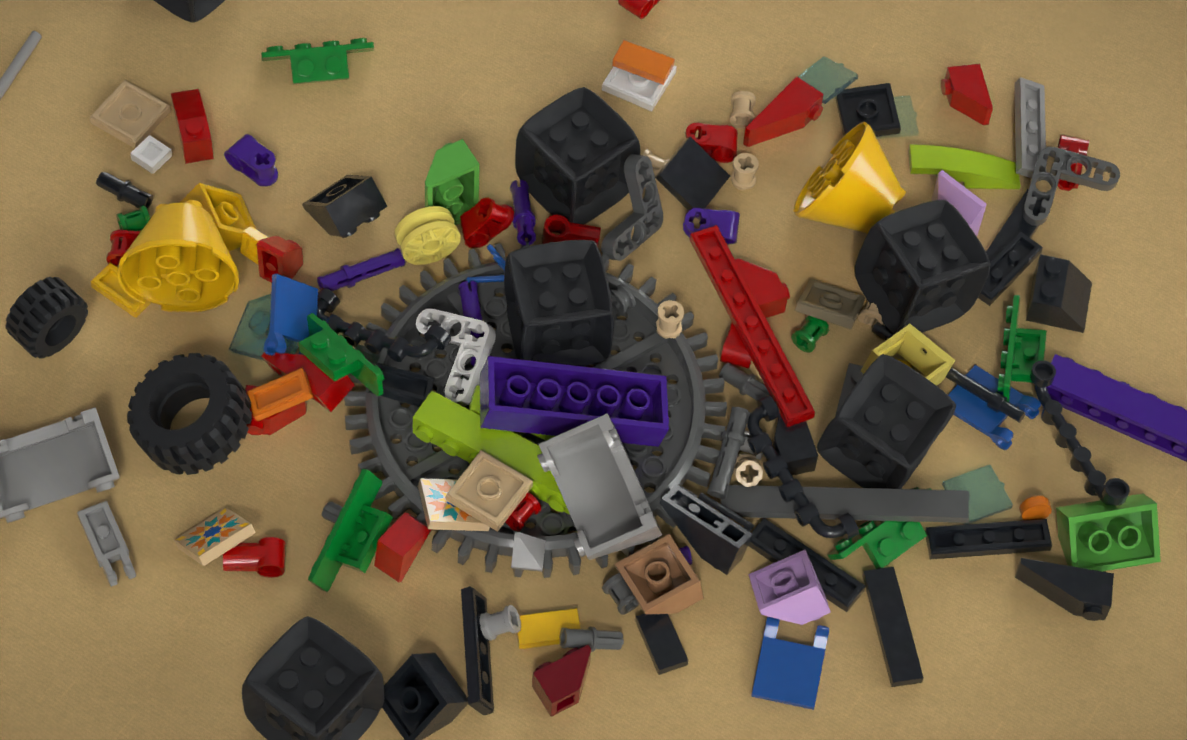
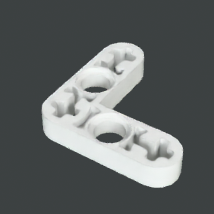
M425 309L416 319V327L422 334H425L431 327V325L427 327L428 322H433L434 320L441 324V327L449 334L451 327L455 323H461V331L456 336H451V341L449 342L460 347L444 392L446 398L465 407L471 402L474 388L480 384L481 370L487 357L490 356L495 342V330L482 320L436 309ZM471 331L479 334L485 333L483 337L478 339L470 335ZM472 356L476 357L475 366L471 370L466 371L464 367L466 360ZM464 375L465 377L469 378V380H466L464 378L461 379V376ZM464 389L463 394L456 395L457 390Z

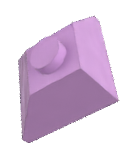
M941 170L938 173L931 201L946 200L951 203L963 216L975 235L978 236L987 204Z
M806 550L748 574L761 615L803 625L831 613L825 593Z

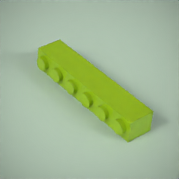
M434 391L430 392L413 416V433L421 441L431 442L442 448L448 455L458 456L469 464L482 450L531 479L533 486L529 493L535 498L548 503L555 511L565 512L570 515L551 471L544 472L537 455L542 454L539 445L512 431L480 428L479 414Z

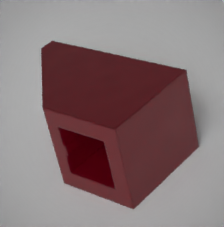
M589 645L580 649L578 647L567 651L561 659L553 663L550 661L545 662L533 672L532 687L551 717L579 703L591 661L592 649Z

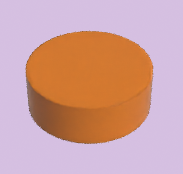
M1044 496L1029 497L1019 506L1023 520L1045 519L1052 512L1049 499Z

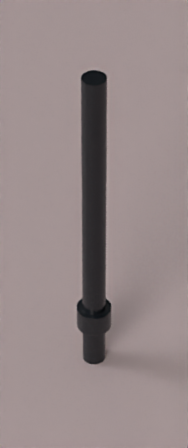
M879 322L872 328V332L884 340L894 335L886 326ZM951 367L946 375L947 379L988 403L987 407L997 413L1001 411L1019 423L1025 417L1026 413L1007 402V397L997 391L995 393L991 392Z

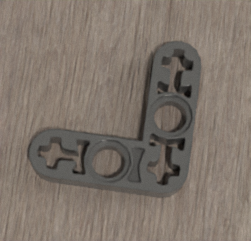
M1057 147L1044 148L1038 156L1022 214L1024 220L1032 226H1039L1046 222L1059 179L1101 191H1110L1116 187L1119 181V168L1111 162ZM1049 156L1054 158L1050 173L1045 172ZM1074 163H1081L1085 166L1086 172L1082 175H1077L1071 171L1070 166ZM1092 167L1096 168L1093 178H1090ZM1104 172L1110 173L1108 181L1103 180ZM1040 180H1045L1050 183L1051 190L1041 192L1036 188L1035 184ZM1038 199L1042 201L1040 213L1038 216L1032 215L1033 209Z
M631 154L626 159L624 173L634 212L604 237L601 250L602 254L609 255V259L617 261L625 259L656 233L663 223V210L652 163L648 156ZM645 188V196L644 198H642L643 190ZM634 226V234L631 239V232Z

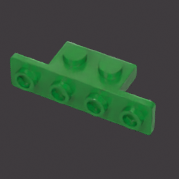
M367 38L350 40L351 44L339 45V41H327L322 43L323 47L311 48L310 43L294 45L295 49L283 50V46H272L266 48L267 52L261 53L262 61L290 59L293 85L349 79L347 54L373 51L374 42H367Z
M1014 295L1013 306L1007 305L1006 323H1011L1010 328H1004L1003 345L1008 346V351L1002 350L1001 368H1005V374L999 373L998 391L1003 392V396L1007 397V402L1010 401L1012 381L1033 383L1030 379L1032 366L1038 361H1044L1047 330L1018 328L1020 295Z
M314 313L307 315L309 337L299 341L300 352L334 382L351 373L377 397L384 394L382 383L384 375L377 365L370 363L361 351L355 350L349 345L342 335L334 332L325 320L319 319Z
M362 469L331 533L326 539L317 561L311 569L308 581L323 591L328 592L342 565L366 573L376 553L378 539L387 531L393 519L387 512L371 507L382 485V480L369 470Z
M868 520L858 526L859 535L849 540L844 538L838 540L833 545L835 549L827 555L830 560L843 559L860 546H863L875 568L880 569L928 535L920 522Z

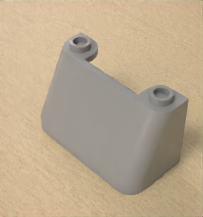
M96 407L81 412L73 420L71 417H68L63 421L6 440H0V519L6 518L7 523L24 518L25 511L93 488H96L97 493L115 487L113 481L118 480L120 476Z
M608 413L539 444L542 454L537 455L544 472L551 471L577 529L579 538L573 541L581 557L586 555L589 560L662 536Z

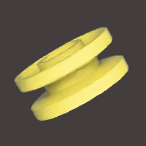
M429 206L418 209L405 216L395 228V239L401 246L403 258L408 263L414 265H426L447 257L457 248L461 239V234L454 224L451 212L441 206Z

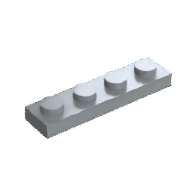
M1020 77L1015 82L1016 173L1032 178L1041 150L1046 148L1045 89L1042 84Z

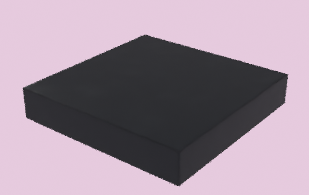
M890 83L835 91V99L844 136L861 122H866L870 125L876 137L900 134L901 126Z
M689 137L682 143L655 178L686 209L691 210L693 208L705 209L729 179L730 175Z

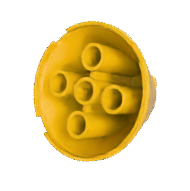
M861 122L852 128L831 149L830 153L833 157L825 167L822 168L818 165L795 201L793 211L797 217L868 234L871 227L879 220L895 213L892 207L904 197L906 191L901 188L871 126L866 122Z
M187 200L184 203L159 204L156 206L155 213L120 259L117 270L118 282L130 297L144 305L146 300L161 305V310L168 312H201L216 308L226 303L228 296L232 292H236L239 285L237 267L212 216L196 200Z

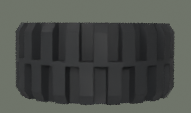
M189 353L188 357H185L184 354L173 356L171 361L163 360L158 363V368L154 371L150 369L144 375L146 377L142 383L138 382L134 389L136 394L130 398L128 407L131 411L127 413V423L130 425L129 431L132 437L158 467L163 470H169L174 474L180 475L184 471L187 475L198 474L201 469L206 472L213 469L214 464L218 462L224 463L229 459L227 456L232 451L236 452L241 446L239 441L241 438L245 439L249 430L246 424H250L252 412L249 410L251 402L246 394V390L227 365L211 355L202 356L200 353ZM209 398L204 413L194 423L181 429L170 430L174 417L185 405L197 399Z

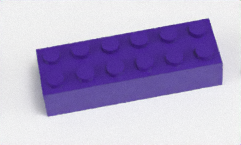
M493 356L487 357L480 373V428L558 436L608 413L622 443L659 447L669 430L666 376Z

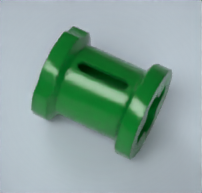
M144 205L140 206L139 210L124 215L122 213L116 214L120 230L141 231L150 220L148 210Z
M808 315L803 327L792 334V341L800 350L811 353L816 348L815 343L819 338L827 335L829 332V325L824 320Z

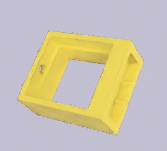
M908 324L871 351L861 372L864 374L880 355L884 354L893 357L898 353L923 373L926 379L937 386L945 379L955 359L914 326Z

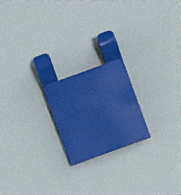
M279 274L272 275L270 330L264 343V352L273 356L275 352L285 353L286 342L284 338L299 342L309 337L307 315L314 313L317 316L318 288Z
M975 365L965 375L991 392L995 393L997 391L1003 395V392L998 391L999 379ZM956 385L948 394L956 404L953 415L990 437L1002 450H1007L1012 445L1011 439L1014 434L1011 430L999 426L1008 416L1001 411L999 413L987 407L988 403ZM1011 387L1009 403L1026 413L1025 416L1028 418H1036L1040 411V401L1035 397L1023 395Z
M767 616L751 697L814 710L830 629L829 627L818 625L813 646L776 639L780 619Z

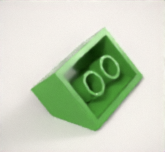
M463 139L454 143H448L436 151L425 180V207L441 206L447 208L454 218L455 225L460 224V216L464 212L470 210L479 202L480 164Z
M1144 493L1130 495L1125 503L1118 506L1106 505L1099 500L1056 507L1058 538L1068 566L1108 571L1161 562L1157 503Z

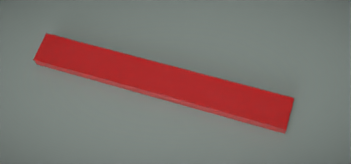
M715 225L690 233L689 240L770 396L776 402L786 427L813 419L816 412L718 226Z

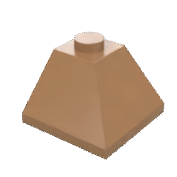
M670 534L615 564V567L645 614H677L704 599L700 580Z

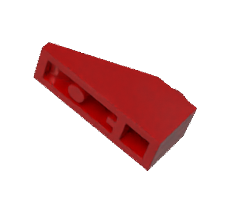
M796 76L746 127L743 145L746 147L756 145L802 129L811 120H817L823 111L821 105L824 94Z
M199 89L171 93L185 164L214 159L211 134Z
M265 352L261 355L268 366L281 377L303 368L307 374L314 397L312 399L330 412L336 408L355 386L348 375L334 382L305 355L280 354L276 352L273 356Z

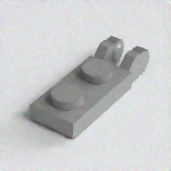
M107 501L78 511L80 523L99 566L103 567L110 586L118 584L116 573L110 565L118 560L122 561L126 576L129 579L135 578L136 573L129 558V550Z

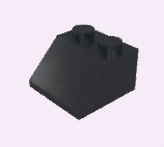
M359 175L344 176L302 204L304 209L329 235L342 238L353 235L358 230L356 227L363 222L369 223L380 216L379 212L388 207L371 176Z
M1040 254L1034 272L1026 321L1084 333L1092 282L1069 260Z
M436 653L412 654L384 685V703L382 708L404 740L425 739L450 724L468 705V697Z

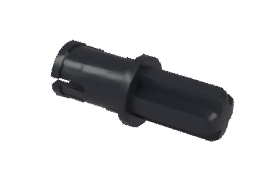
M101 172L96 180L97 186L116 195L118 201H125L138 209L143 205L149 208L153 201V195L136 188L129 180L124 182L107 172Z

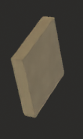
M810 279L797 302L795 311L852 329L863 307L865 297L815 279Z

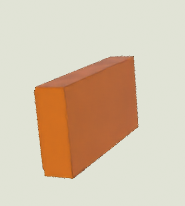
M623 40L613 58L612 66L664 85L674 66L675 59Z
M303 368L247 391L253 416L257 421L314 398L307 374Z

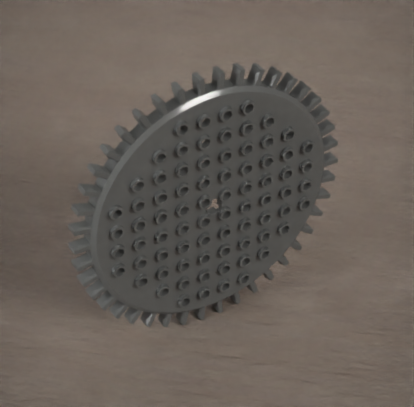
M525 241L526 245H521V248L530 246L529 242ZM501 243L495 244V250L506 261L505 250ZM474 249L468 252V265L471 269L460 273L454 263L447 258L443 260V271L447 279L437 283L426 270L420 272V283L426 291L418 297L409 288L402 285L399 288V298L408 307L403 312H400L384 302L381 306V316L393 324L386 330L369 322L366 329L373 332L375 329H379L388 337L394 339L403 337L412 345H422L426 342V339L420 336L422 333L416 327V319L423 310L436 309L464 316L460 291L458 289L459 284L466 281L467 277L504 275V270L496 261L482 265L480 257ZM603 253L602 260L607 272L609 268V255ZM628 264L618 277L606 273L610 290H616L618 285L624 284L632 292L636 306L631 309L627 307V311L624 314L618 313L612 306L614 335L611 351L615 350L619 353L616 355L610 353L607 359L592 364L594 366L592 368L666 376L668 416L670 418L669 430L659 447L622 444L631 464L637 467L634 470L654 517L658 515L667 524L675 528L676 524L661 506L660 500L675 485L680 486L697 497L693 492L683 487L686 480L707 488L711 474L695 467V461L698 459L716 464L720 450L701 445L702 438L722 441L721 435L726 427L704 423L705 416L725 417L727 402L705 401V394L722 393L725 382L724 378L702 379L701 372L717 369L718 365L717 354L696 359L693 352L707 346L708 336L706 332L687 339L682 332L676 338L668 339L661 337L657 333L658 307L664 301H676L677 296L672 293L658 304L649 297L656 289L657 280L651 277L639 289L629 284L633 277L634 266ZM504 282L477 283L482 321L496 329V338L490 356L517 359L507 317ZM502 293L504 294V296L498 297L495 296V294ZM691 311L684 314V318L681 321L682 331L693 325L694 315ZM619 316H624V317H626L627 319H626V320H620V319H618L617 317H619ZM435 320L433 322H428L427 327L433 324L441 326V324H439ZM460 322L455 323L451 327L450 336H456L461 331L462 326ZM641 337L643 340L636 341L634 338ZM448 343L444 350L435 349L431 354L420 358L406 356L402 362H396L390 358L386 348H383L378 355L371 353L365 346L359 344L355 347V350L361 351L364 357L373 365L378 362L413 372L411 371L412 368H419L420 371L414 373L434 378L432 389L445 397V386L460 346ZM505 348H509L512 351L509 353H505L502 350ZM443 354L445 357L437 358L436 355ZM471 357L465 362L464 367L466 371L474 367L470 362ZM657 358L660 362H652L651 359ZM351 373L348 374L353 383L362 384ZM464 375L461 376V379L464 378L466 380H469V378L465 377ZM668 380H675L677 383L670 384ZM367 387L366 392L350 391L344 397L345 406L366 407V414L345 416L346 430L368 429L369 435L349 440L351 455L373 450L375 458L358 464L359 475L362 469L369 470L373 474L380 471L383 473L385 479L382 480V485L374 500L392 491L399 496V499L388 507V514L393 517L392 521L408 509H411L417 515L415 518L427 525L418 489L420 478L458 480L470 464L458 456L448 455L443 450L439 452L434 451L433 449L438 447L431 442H423L413 433V416L420 407L414 405L407 408L402 407L401 404L404 402L382 396L377 397L375 394L368 393L369 389ZM464 389L457 390L456 395L463 394ZM525 433L522 436L537 445L546 441L531 433ZM393 439L401 440L398 444H394L391 441ZM660 451L662 455L655 456L652 452ZM410 461L417 462L414 466H409L407 463ZM457 469L460 472L458 474H451L449 471ZM650 487L655 491L648 493L644 489ZM536 498L541 505V511L536 515L533 514L524 523V528L520 533L546 540L543 577H551L553 570L552 558L566 556L568 557L569 568L572 574L578 575L580 573L581 558L573 540L579 537L571 515L565 512L553 513L548 503ZM506 523L502 525L498 532L491 527L489 531L437 530L438 532L432 539V551L438 553L445 546L447 540L452 538L462 543L458 548L459 564L464 565L469 559L472 549L476 548L487 551L485 556V572L492 573L497 565L498 555L512 557L514 535L517 531L512 530ZM534 523L536 526L534 528H528L525 526V524ZM655 538L649 542L652 544L656 542L658 538ZM632 546L621 551L628 557L634 554L635 547ZM608 554L595 558L601 569L607 567ZM513 569L514 577H521L524 570Z

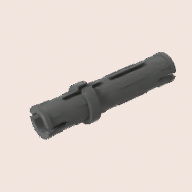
M732 407L726 431H723L721 435L722 446L707 491L710 496L725 499L727 496L738 452L746 439L744 433L751 414L747 409L741 407Z

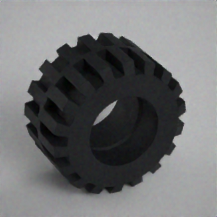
M47 277L27 288L17 298L10 308L5 326L9 335L33 357H38L39 359L46 356L50 357L56 352L61 351L78 335L86 321L88 305L59 277Z

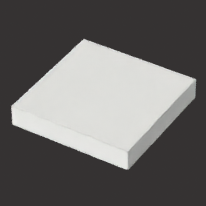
M613 66L602 84V91L653 111L674 77L677 66H673L664 85Z

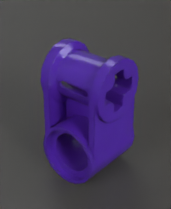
M245 134L224 152L227 162L257 185L267 187L278 180V171L274 166L276 162L274 153L258 143L251 135Z
M693 208L685 216L683 231L690 238V233L717 225L727 244H736L740 214L730 210ZM695 218L699 219L701 224L699 229L694 228L693 221Z

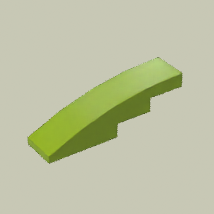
M910 144L909 146L910 174H934L938 177V173L943 170L957 182H963L965 188L1020 189L1021 187L1020 176L1016 173V162L967 149Z

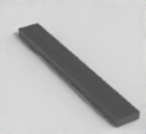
M729 485L726 498L721 499L723 506L741 517L796 519L794 510L798 509L794 500L788 503L783 500L779 492V486L745 487L743 485ZM802 487L809 502L816 506L821 519L835 520L837 517L849 513L854 520L969 523L970 491Z

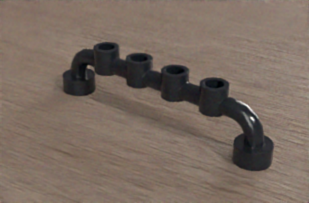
M321 288L318 292L317 317L325 320L337 334L342 333V336L352 347H357L362 340L365 341L364 345L371 353L378 355L383 348H386L390 358L396 362H402L406 356L420 358L431 354L435 349L444 350L451 341L450 334L444 328L435 324L431 325L424 334L426 342L416 346L410 344L403 337L394 339L388 337L379 329H375L373 332L367 330L358 322L350 324L344 322L337 315L331 314L330 317L326 316L325 312L332 313L340 304V300L329 289Z
M1048 361L1034 363L1030 379L1035 384L1037 397L1044 408L1041 419L1045 424L1054 425L1057 429L1056 444L1061 448H1068L1072 454L1070 467L1074 471L1084 473L1087 478L1084 489L1089 495L1098 496L1106 505H1122L1125 503L1130 492L1128 484L1119 478H1112L1106 482L1105 474L1095 469L1090 461L1092 456L1090 450L1080 445L1076 438L1077 429L1065 421L1061 414L1062 405L1058 401L1052 400L1047 387L1053 383L1056 375L1055 367Z
M770 395L757 400L758 407L751 412L747 423L749 433L752 436L747 440L748 445L755 456L760 453L764 454L767 461L763 463V467L767 476L770 479L778 476L783 485L778 487L783 500L786 503L792 500L795 501L798 509L794 510V514L798 523L802 527L810 524L818 535L825 538L842 536L845 540H849L859 535L857 524L849 513L835 519L836 525L828 526L821 520L816 506L809 502L800 482L793 478L788 470L786 461L781 455H778L769 435L762 431L759 426L762 418L770 422L780 416L776 402Z

